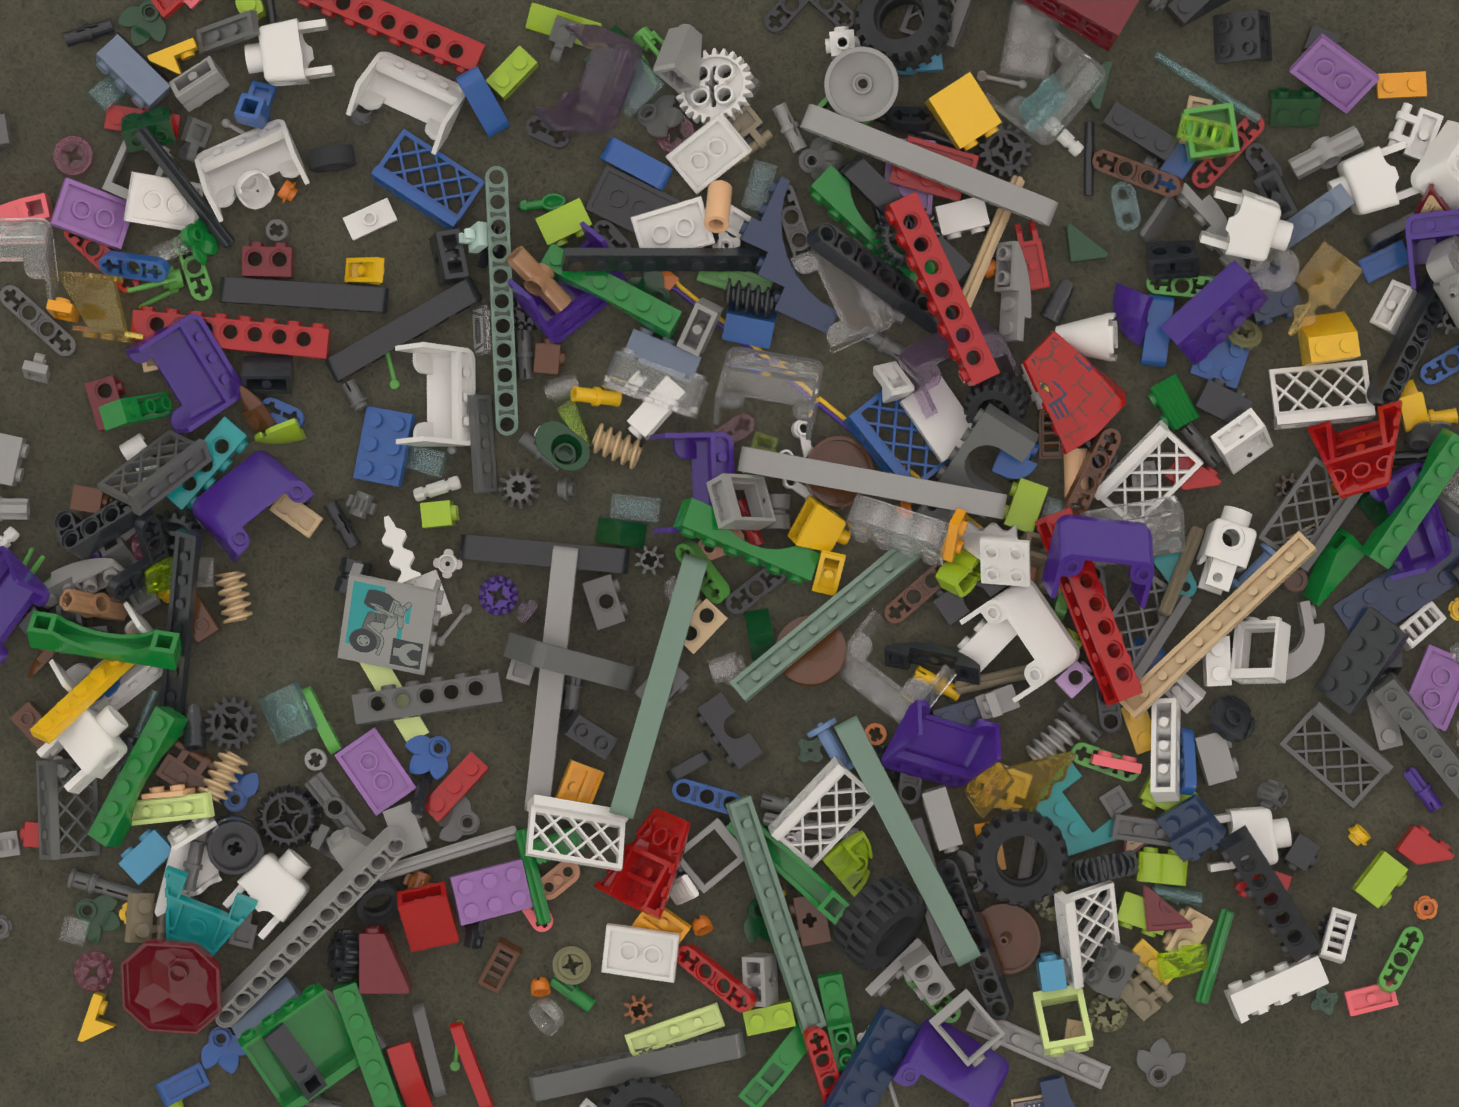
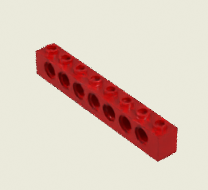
M340 0L297 1L299 5L311 9L312 5L320 8L319 13L329 18H333L334 15L343 18L342 23L350 27L356 28V25H360L366 28L365 33L378 38L379 34L388 37L387 42L397 47H401L402 44L411 47L410 52L423 57L424 53L433 57L432 61L445 67L447 63L456 67L455 71L460 74L475 66L479 67L486 51V45L382 0H350V6L346 10L338 9ZM366 8L373 10V15L368 20L361 19L360 17L362 10ZM387 18H393L396 21L392 29L383 28V22ZM409 28H416L418 30V35L414 39L405 37V33ZM433 37L441 40L439 47L435 49L428 47V41ZM454 47H461L463 49V54L460 58H452L450 56V52Z
M917 192L886 205L885 217L888 223L895 227L897 232L895 234L896 241L901 248L904 247L908 255L906 262L910 270H915L918 277L916 280L917 286L921 293L925 292L929 301L926 303L928 310L932 316H936L939 322L937 329L941 337L947 339L950 346L947 348L951 359L953 361L956 360L960 367L958 374L964 384L967 383L968 386H974L999 374L1000 371ZM905 216L913 219L914 226L912 229L904 226L903 220ZM916 239H921L924 242V250L922 252L917 251L914 247ZM927 261L932 262L935 266V271L932 275L925 271L924 266ZM937 284H941L945 288V295L943 297H939L935 293ZM948 306L955 309L956 316L953 320L948 319L945 312ZM958 329H962L966 333V339L963 343L956 338ZM970 351L975 353L977 357L974 365L969 364L966 359Z
M140 306V310H133L130 339L140 341L155 333L153 323L157 319H162L164 327L187 315L179 314L180 310L165 308V313L155 312V307ZM189 311V314H197L203 318L206 324L213 326L212 334L223 350L323 360L329 358L332 331L326 329L325 324L311 323V327H302V322L287 321V325L277 324L276 319L263 318L262 322H253V317L238 316V320L228 319L226 314L214 313L212 318L204 317V312ZM230 326H235L238 331L237 336L233 339L226 337V330ZM258 328L262 331V337L259 341L253 342L250 338V333L253 329ZM279 331H284L287 336L282 344H277L274 340L275 334ZM304 333H308L311 336V342L303 347L299 344V337Z
M1071 508L1035 521L1047 555L1056 521L1063 515H1074ZM1085 560L1079 574L1072 577L1061 576L1059 585L1106 706H1110L1139 695L1143 691L1140 680L1132 666L1131 657L1123 643L1122 634L1117 628L1113 611L1108 605L1104 588L1099 582L1093 561Z

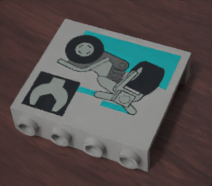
M354 562L348 578L337 658L425 675L427 666L432 667L434 652H430L431 646L435 647L438 632H434V625L438 626L441 611H437V605L442 604L444 591L440 590L441 580L436 579L434 588L429 589L362 575L364 564Z

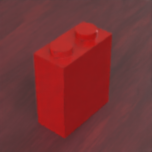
M445 881L397 892L398 910L411 952L459 942L458 925Z

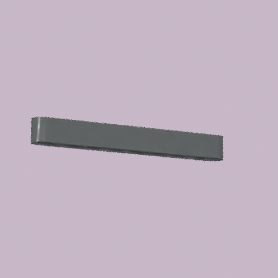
M734 1028L692 1037L681 1042L672 1043L673 1045L666 1044L665 1047L652 1050V1046L636 1049L635 1052L642 1050L636 1056H633L630 1051L534 1071L528 1075L533 1100H547L617 1085L631 1078L638 1080L641 1077L649 1078L738 1059L747 1055L742 1029Z

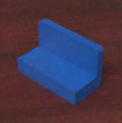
M733 304L731 309L727 310L722 339L769 349L777 313L772 312L769 318H765L764 310H762L759 316H755L754 308H752L749 314H746L745 306L739 312H736L735 304Z

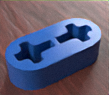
M271 397L262 401L264 406L274 402V407L281 410L280 415L276 413L270 414L277 424L289 420L283 417L285 412L290 415L297 412V417L300 419L298 422L299 426L302 427L304 424V414L298 408Z

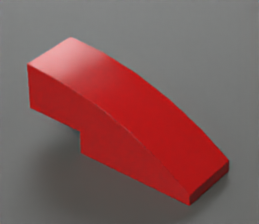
M409 1040L388 1047L387 1052L406 1107H434L413 1041Z

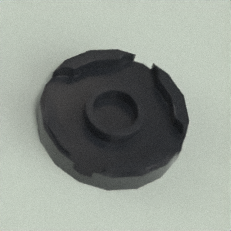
M1221 696L1209 708L1208 716L1215 732L1225 740L1242 742L1255 729V719L1249 713L1251 711L1249 706L1235 696Z

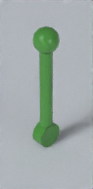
M390 352L385 355L392 379L390 387L398 389L400 382L396 380Z
M456 1044L453 1062L450 1064L452 1071H457L460 1068L458 1062L459 1052Z

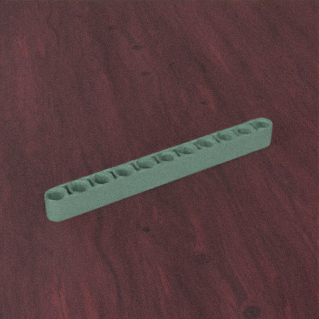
M493 166L485 173L495 424L499 433L508 436L515 433L518 429L513 291L507 282L510 278L512 279V267L506 260L511 253L508 176L504 168ZM493 170H499L503 174V181L500 184L491 183L489 174ZM494 195L503 197L504 206L501 209H494L491 206L490 200ZM502 220L505 223L503 233L496 234L492 231L491 225L493 221ZM498 244L506 248V255L501 259L495 258L492 253L494 246ZM498 269H503L507 273V280L501 284L495 282L493 277ZM499 294H505L508 297V305L504 308H498L495 305V298ZM499 319L508 320L510 324L508 331L504 333L498 332L496 322ZM502 343L510 346L511 351L507 357H500L497 354V347ZM502 368H508L512 373L510 380L506 382L498 379V372ZM509 393L512 395L513 401L509 406H502L499 403L501 394ZM505 417L511 418L514 422L513 428L508 431L500 427V421Z
M684 554L609 813L630 819L634 818L708 560Z
M855 715L834 726L958 966L960 967L980 957L981 953L858 717Z

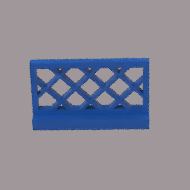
M403 128L379 165L371 172V180L446 229H456L459 221L483 188L485 181L439 151L434 155L436 164L422 166L419 154L431 153L433 147ZM404 137L414 142L415 151L401 153L400 143ZM416 155L419 167L405 170L402 158ZM399 158L401 171L391 172L385 168L389 160ZM438 158L442 160L444 163H439ZM440 167H453L456 177L442 180ZM437 168L439 181L425 183L423 171ZM458 171L465 176L459 177ZM420 172L422 184H409L406 174ZM471 179L478 184L474 191L463 193L460 181ZM457 182L460 194L446 196L443 184ZM440 185L443 197L435 199L429 197L426 187ZM461 198L462 208L458 214L448 209V200Z
M882 391L843 421L858 442L868 451L870 457L882 472L911 477L910 466L922 468L921 479L928 480L940 470L942 465H946L951 461L946 459L938 465L927 464L928 452L933 451L926 441L924 442V447L912 445L913 433L920 432L918 429L913 428L911 419L909 427L896 426L897 413L907 415L899 403L903 399L894 401V408L881 407ZM866 409L876 410V422L866 421L861 413ZM881 411L893 413L892 425L880 423ZM879 428L892 429L891 442L882 441L879 437ZM896 430L908 432V444L895 443ZM895 447L907 449L906 461L898 460L894 456ZM911 449L924 451L923 463L910 462Z

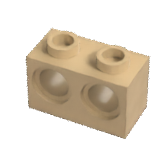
M700 598L697 600L690 626L697 630L696 638L691 641L685 639L684 645L693 654L728 619L707 598L704 601ZM705 608L711 609L714 613V619L709 623H705L700 619V612Z

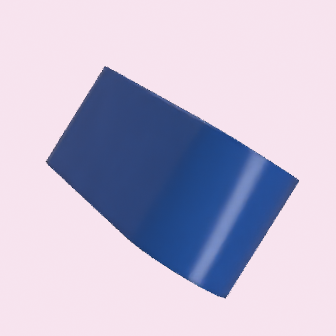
M477 66L456 77L459 86L489 138L510 127L507 118Z
M614 137L610 138L600 156V159L605 163L607 161L613 164V167L626 174H632L635 176V179L647 185H652L660 191H663L674 171L662 162Z
M1149 294L1148 296L1154 299L1145 321L1149 322V325L1142 339L1141 350H1143L1142 359L1140 358V364L1165 368L1169 337L1162 330L1161 326L1172 317L1174 297Z
M687 778L678 779L672 788L674 797L680 801L728 814L727 808L724 806L725 798L728 796H733L736 799L741 798L733 791ZM687 783L691 789L690 793L687 796L679 795L676 791L677 785ZM708 789L714 793L713 801L705 803L701 800L700 794L703 790Z

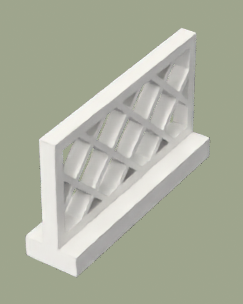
M1367 360L1269 369L1274 430L1310 427L1330 421L1332 424L1371 421L1376 415L1375 406L1367 399V389L1370 385ZM1352 367H1362L1363 377L1358 383L1346 375ZM1341 368H1347L1344 372L1340 370ZM1333 369L1340 375L1334 385L1322 377L1326 370ZM1302 372H1309L1316 378L1309 388L1297 379ZM1290 373H1298V374L1294 377V376L1291 375ZM1285 374L1292 381L1283 390L1276 384L1275 375ZM1342 378L1354 386L1347 396L1336 388ZM1318 380L1330 389L1323 398L1311 390ZM1293 383H1296L1306 391L1298 401L1287 393ZM1358 389L1365 394L1366 403L1356 404L1349 397ZM1332 391L1344 399L1339 406L1333 407L1325 401ZM1307 394H1310L1319 401L1318 405L1313 409H1308L1300 403ZM1283 396L1295 404L1290 411L1279 412L1278 402Z
M1160 420L1103 477L1094 497L1098 501L1101 500L1123 521H1132L1127 516V508H1141L1142 517L1137 522L1144 523L1203 464V461ZM1168 437L1175 443V452L1161 453V443ZM1158 447V453H1152ZM1189 456L1195 462L1190 469H1179L1178 457ZM1147 457H1158V470H1144L1143 461ZM1161 457H1175L1176 469L1161 470ZM1140 465L1141 470H1135ZM1130 474H1141V487H1127L1126 478ZM1144 474H1158V486L1144 487ZM1161 474H1176V483L1173 486H1162ZM1113 491H1124V504H1114L1107 497ZM1127 491H1141V504H1127ZM1144 491H1159V500L1156 503L1144 504Z
M835 756L768 826L771 836L777 841L780 840L813 868L874 803L870 797L863 804H855V793L866 792L868 795L869 793L863 782ZM845 774L851 779V788L838 789L837 781ZM851 793L852 804L838 805V794ZM834 794V806H821V798L824 795ZM852 809V817L848 821L838 822V810ZM835 811V822L821 823V812ZM809 812H817L818 823L804 824V816ZM835 827V835L831 839H822L821 828ZM818 828V840L804 841V829ZM791 830H800L801 841L790 842L785 836ZM818 845V853L810 859L805 854L804 846Z
M534 795L527 802L529 818L525 856L615 871L622 870L627 817L609 813L610 807L541 795ZM535 815L544 816L550 824L541 830L535 823ZM560 819L568 820L573 826L566 834L557 824ZM584 823H589L597 832L588 838L580 826ZM551 826L561 837L553 844L543 833ZM607 827L618 828V838L613 842L604 832ZM575 830L584 840L578 847H575L567 837ZM598 834L608 845L601 851L591 841ZM538 836L548 846L544 851L533 850V840ZM562 840L571 850L567 855L560 854L555 848V845ZM585 844L595 854L591 859L584 858L578 851ZM610 848L616 855V863L608 862L602 853Z
M1111 880L1067 895L1063 891L1054 894L1060 954L1064 962L1066 982L1075 990L1084 987L1083 982L1087 972L1083 973V967L1088 960L1094 963L1095 959L1090 956L1098 945L1100 947L1103 946L1100 941L1107 931L1112 934L1110 940L1120 943L1114 882ZM1107 889V895L1102 903L1095 900L1101 891ZM1085 897L1087 900L1079 911L1076 909L1075 900ZM1093 903L1099 905L1092 917L1086 915ZM1106 909L1109 911L1110 916L1102 924L1098 920ZM1084 917L1090 921L1081 932L1078 930V925ZM1095 924L1102 928L1093 939L1088 935ZM1085 939H1088L1092 943L1086 952L1083 953L1080 947Z

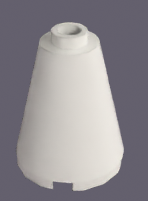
M1106 313L1056 326L1055 332L1085 357L1110 362L1117 360V355L1113 354L1114 348H1118L1117 321H1112L1116 317V313Z

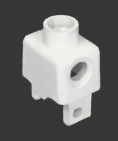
M296 18L261 26L259 28L260 35L258 36L259 43L247 44L244 47L249 74L264 72L265 79L273 86L310 84V79L335 76L332 65L308 68L310 62L314 59L313 49L305 43L303 38L304 33L329 30L328 22L325 19L299 22Z
M1405 140L1383 148L1379 146L1372 147L1341 161L1337 165L1340 177L1327 182L1328 191L1341 183L1354 201V204L1350 207L1355 215L1368 214L1399 205V200L1418 194L1419 192L1413 186L1396 192L1395 185L1399 179L1396 167L1390 166L1383 157L1407 148Z
M1215 186L1214 198L1235 203L1237 207L1234 216L1229 217L1226 226L1227 238L1201 230L1199 236L1201 243L1222 248L1227 255L1260 262L1267 259L1270 248L1286 251L1294 223L1280 220L1281 209L1278 202L1244 189L1239 193Z
M1224 506L1221 518L1208 524L1196 558L1198 560L1197 565L1205 562L1197 588L1217 595H1221L1222 591L1229 592L1234 574L1247 568L1257 536L1256 531L1249 528L1252 518L1250 512L1232 506ZM1223 534H1227L1231 538V546L1225 545L1222 539Z
M107 705L101 712L88 708L51 744L45 743L36 752L40 757L52 760L65 748L81 770L64 787L68 792L79 794L95 778L103 779L127 753L128 748L119 735L128 727V723L110 705Z
M1263 806L1225 809L1226 813L1214 815L1220 823L1227 822L1229 834L1246 825L1270 865L1278 862L1277 849L1292 846L1288 819H1273L1270 809ZM1250 855L1242 857L1241 860H1246ZM1226 860L1207 863L1208 871L1210 872L1236 868L1233 862L1228 864Z
M289 848L280 858L274 853H267L237 881L238 887L223 902V905L226 908H230L236 894H243L245 891L248 892L251 898L258 900L255 907L258 912L268 911L274 915L258 934L264 940L280 921L284 922L290 917L309 892L310 886L302 877L311 866L298 853Z

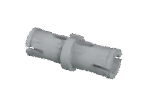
M786 102L774 107L772 111L781 127L780 132L788 140L793 154L805 149L807 145L798 129L799 124L797 121H794Z

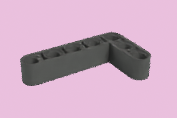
M511 632L509 633L503 654L504 657L534 667L630 691L636 667L551 645Z

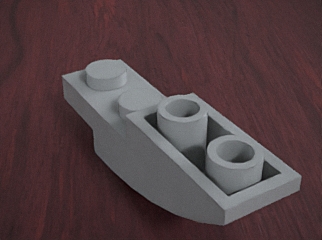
M1184 183L1183 191L1176 197L1178 202L1184 208L1189 206L1195 213L1193 218L1197 223L1208 227L1205 230L1206 232L1227 238L1226 226L1228 220L1219 205L1210 194L1201 200ZM1204 243L1209 250L1213 251L1215 249L1220 254L1219 261L1225 267L1234 260L1241 266L1240 257L1227 255L1224 249Z
M1019 242L998 243L996 249L994 292L1001 293L999 342L1024 341V320L1031 318L1029 276Z
M110 558L87 559L61 567L51 572V580L44 583L50 592L47 604L42 607L48 610L59 604L60 596H62L65 589L95 593L107 587L108 582L125 569L114 559Z

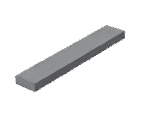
M974 1009L966 1030L990 1040L996 1033ZM1004 1019L994 1020L1005 1033V1036L1002 1037L1005 1042L1001 1046L1102 1089L1111 1066L1084 1054L1076 1053L1074 1050L1066 1051L1064 1055L1059 1057L1044 1055L1040 1035Z

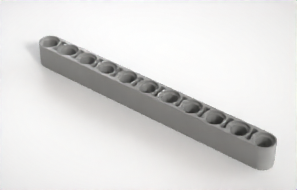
M813 104L808 105L800 128L1045 226H1050L1058 206V202Z
M744 446L741 448L737 470L955 511L959 508L966 510V513L1003 519L1007 494Z
M554 545L543 642L568 649L579 548ZM542 668L539 671L525 799L526 811L527 802L534 795L552 796L565 674Z
M389 826L385 828L221 993L222 1012L215 1018L216 1023L220 1027L228 1028L233 1026L406 852L407 843L403 831L399 827Z

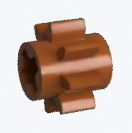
M422 870L414 871L413 874L407 873L403 880V884L407 885L406 890L434 883L430 882L432 875Z
M633 994V1001L631 1003H624L629 1008V1011H626L624 1016L630 1015L632 1017L631 1024H634L636 1020H640L642 1024H645L644 1017L653 1016L648 1011V1008L652 1007L653 1003L649 1002L646 1004L644 1001L645 995L641 999H636V996ZM638 1004H642V1010L645 1012L635 1015V1010L631 1007H637Z

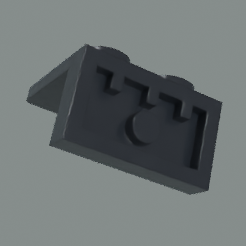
M1255 9L1213 16L1216 64L1249 60L1260 62L1272 61L1270 12Z

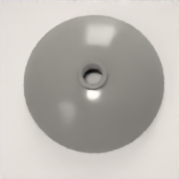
M854 47L843 51L834 58L827 69L824 87L830 105L838 114L854 121L865 122L882 116L891 108L898 94L899 79L895 66L885 54L870 47ZM861 79L867 81L868 85L866 88L859 86Z

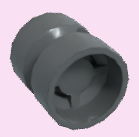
M769 494L776 522L763 529H791V515L787 513V510L791 508V494Z

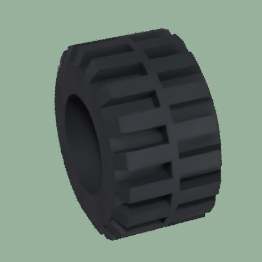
M1004 371L1003 374H997L974 386H970L964 403V414L967 415V423H972L971 428L973 429L976 424L973 419L980 408L986 409L988 404L985 400L996 399L1003 402L1008 409L1001 411L1023 423L1030 401L1028 399V390H1024V383H1018L1016 376L1010 377L1008 376L1009 373Z

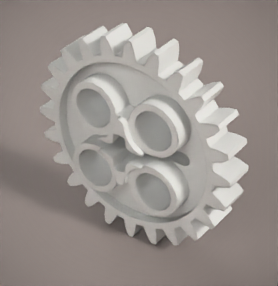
M713 48L711 55L706 50H703L700 76L707 74V77L700 80L699 88L677 92L680 94L676 97L678 102L681 103L679 106L683 112L686 111L685 114L689 119L693 117L695 123L698 124L701 121L705 125L720 112L726 118L730 117L732 120H736L735 112L743 114L740 107L742 105H750L746 98L753 97V94L748 89L754 88L755 85L750 81L754 78L752 73L749 72L750 67L747 63L744 64L745 61L741 56L737 58L733 51L728 55L724 48L720 54L716 48ZM731 72L730 76L723 78L725 73ZM726 95H731L727 101H722ZM702 97H707L703 103H699Z

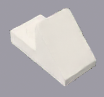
M896 361L873 366V375L882 386L883 403L904 399L914 391V385Z

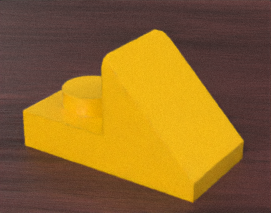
M191 38L150 54L147 57L152 64L174 74L181 75L182 71L177 59L181 58L182 61L191 59L196 56L195 52L199 51L196 40Z
M346 258L344 282L381 285L383 283L385 258Z
M1413 379L1409 380L1398 400L1403 402L1400 419L1405 432L1412 431L1413 426L1419 422H1429L1424 395L1422 392L1417 391Z
M821 550L812 591L832 596L836 595L846 555Z
M99 991L93 994L78 1041L83 1042L117 1025L116 1023L99 1018V1015L103 1016L106 1012L108 1001H105L107 994Z

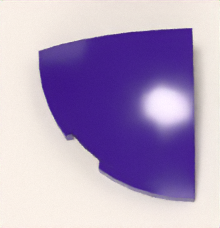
M1117 283L1113 298V310L1116 313L1118 326L1129 340L1140 345L1149 325V322L1145 321L1154 298Z

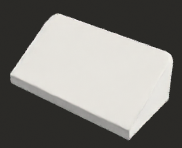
M1392 279L1370 323L1395 336L1417 295V291L1415 289L1411 290L1410 286Z
M1185 674L1164 694L1169 698H1177L1180 708L1188 714L1204 698L1206 692Z

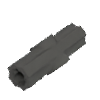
M322 771L304 783L323 807L325 814L334 821L340 830L348 826L362 834L367 829L348 805L346 798L336 790ZM334 800L339 801L342 804V810L339 812L332 811L329 803Z

